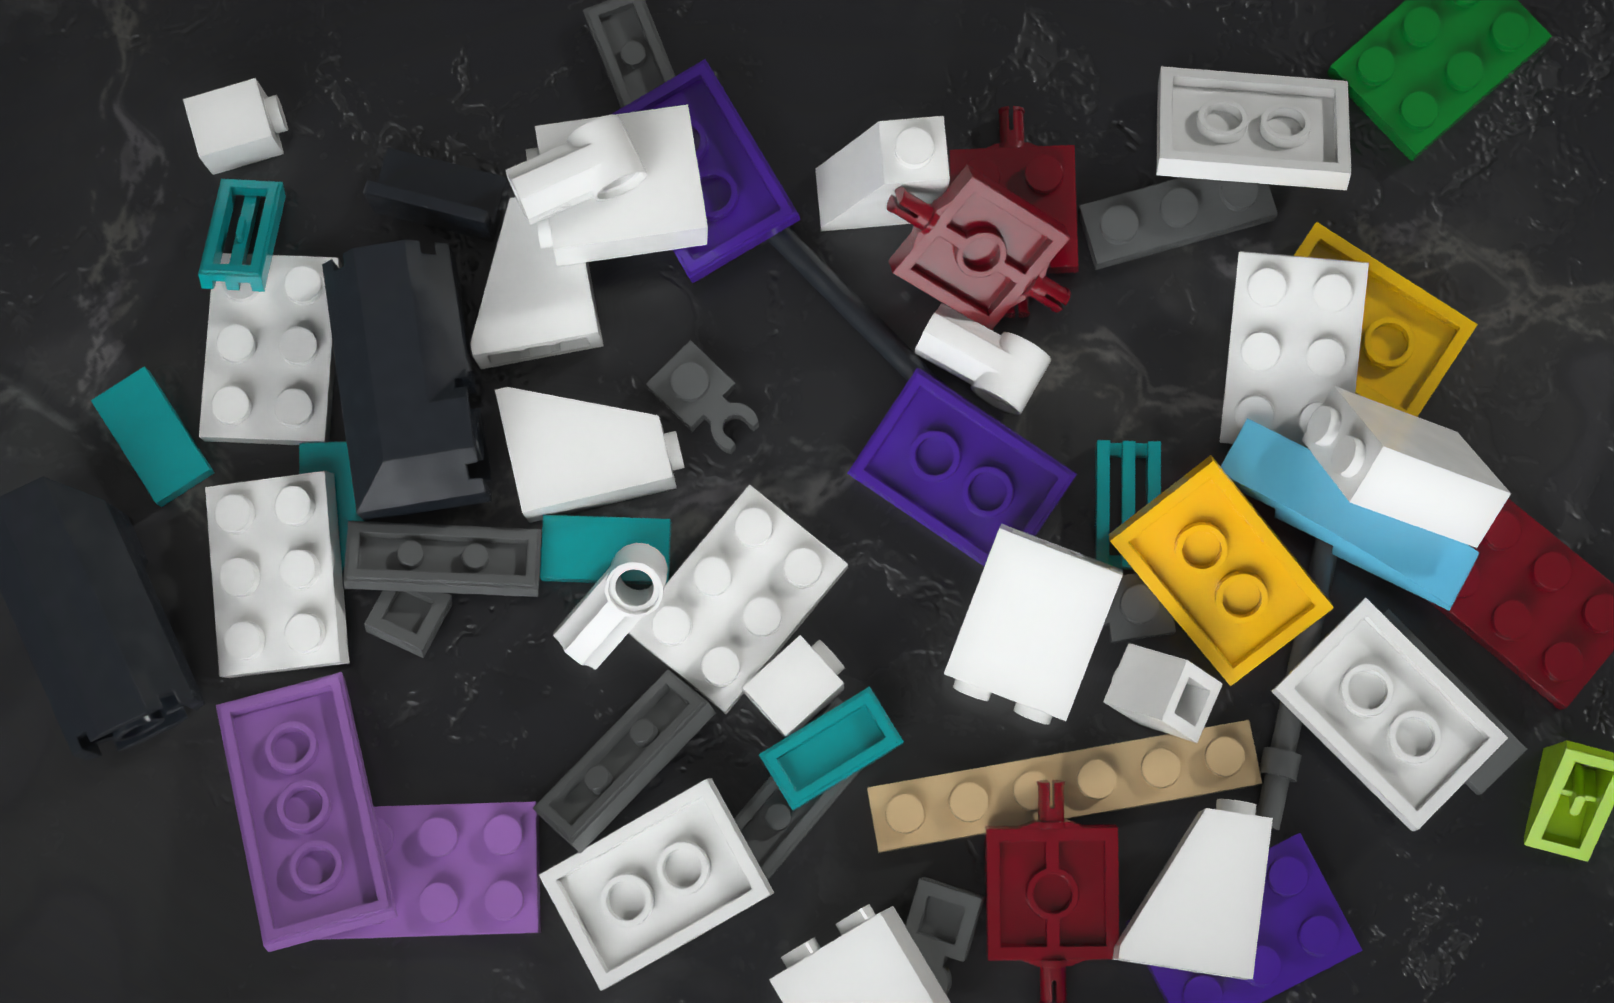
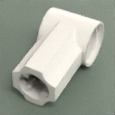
M613 114L587 122L568 136L567 143L505 170L514 195L530 225L592 197L596 201H604L620 196L641 184L647 177V172L620 117Z
M943 303L932 315L915 348V354L971 384L972 391L984 401L1004 412L1017 416L1021 415L1051 362L1050 356L1032 342L1009 332H1003L999 335Z
M633 543L619 550L612 560L609 569L555 629L553 636L559 641L564 652L579 664L590 666L596 670L638 621L658 607L663 597L668 573L665 557L658 549L644 543ZM631 569L641 570L649 575L653 585L648 589L634 590L625 585L620 575Z

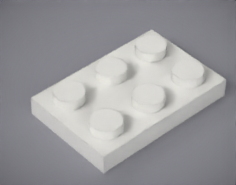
M1161 66L1157 100L1156 175L1347 190L1351 176L1348 81Z
M1239 252L1220 443L1233 444L1248 418L1308 448L1302 439L1307 432L1309 419L1313 412L1323 405L1333 386L1355 393L1369 262Z
M223 253L220 264H229L231 253ZM253 254L247 255L245 265H251ZM273 255L265 292L252 291L250 283H241L240 290H227L225 282L216 281L215 288L211 289L201 403L199 437L203 441L281 445L330 442L335 355L322 264L333 259L338 268H341L343 264L339 258Z
M327 471L205 487L219 677L234 678L350 663L334 474Z
M749 485L666 583L663 597L658 607L650 614L643 616L631 629L629 635L727 714L744 694L742 687L775 657L848 569V564L754 487Z
M1367 598L1363 599L1271 691L1412 832L1419 830L1508 739Z
M712 778L701 781L588 846L581 854L578 852L539 875L601 991L774 894L772 887Z

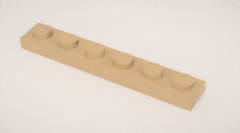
M1245 720L1205 727L1198 743L1166 734L868 787L867 792L878 853L983 835L985 834V826H1020L1032 820H1038L1037 781L1048 780L1050 782V806H1052V780L1065 781L1064 819H1073L1253 787L1262 784L1250 721Z

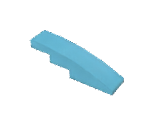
M1248 418L1221 465V468L1243 494L1275 508V518L1333 545V555L1448 611L1453 606L1479 556V552L1468 544L1350 503L1308 448Z

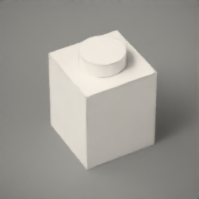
M256 78L183 99L198 156L213 175L284 154L278 133L288 131V126L281 103L277 95L268 97Z
M800 635L742 688L750 701L778 732L786 738L805 726L844 690V682L837 675L845 667L821 640L810 646Z
M1129 643L1118 668L1114 672L1111 685L1103 702L1139 725L1198 743L1223 684L1188 660Z

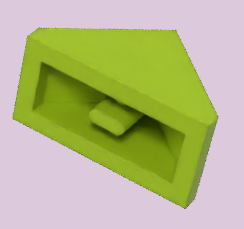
M1567 740L1543 748L1524 834V845L1589 861L1614 806L1613 752Z

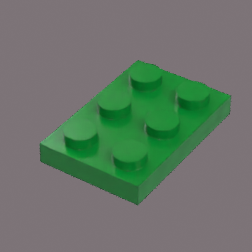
M1405 0L1330 66L1327 74L1333 80L1348 81V96L1412 162L1543 48L1552 35L1518 0Z

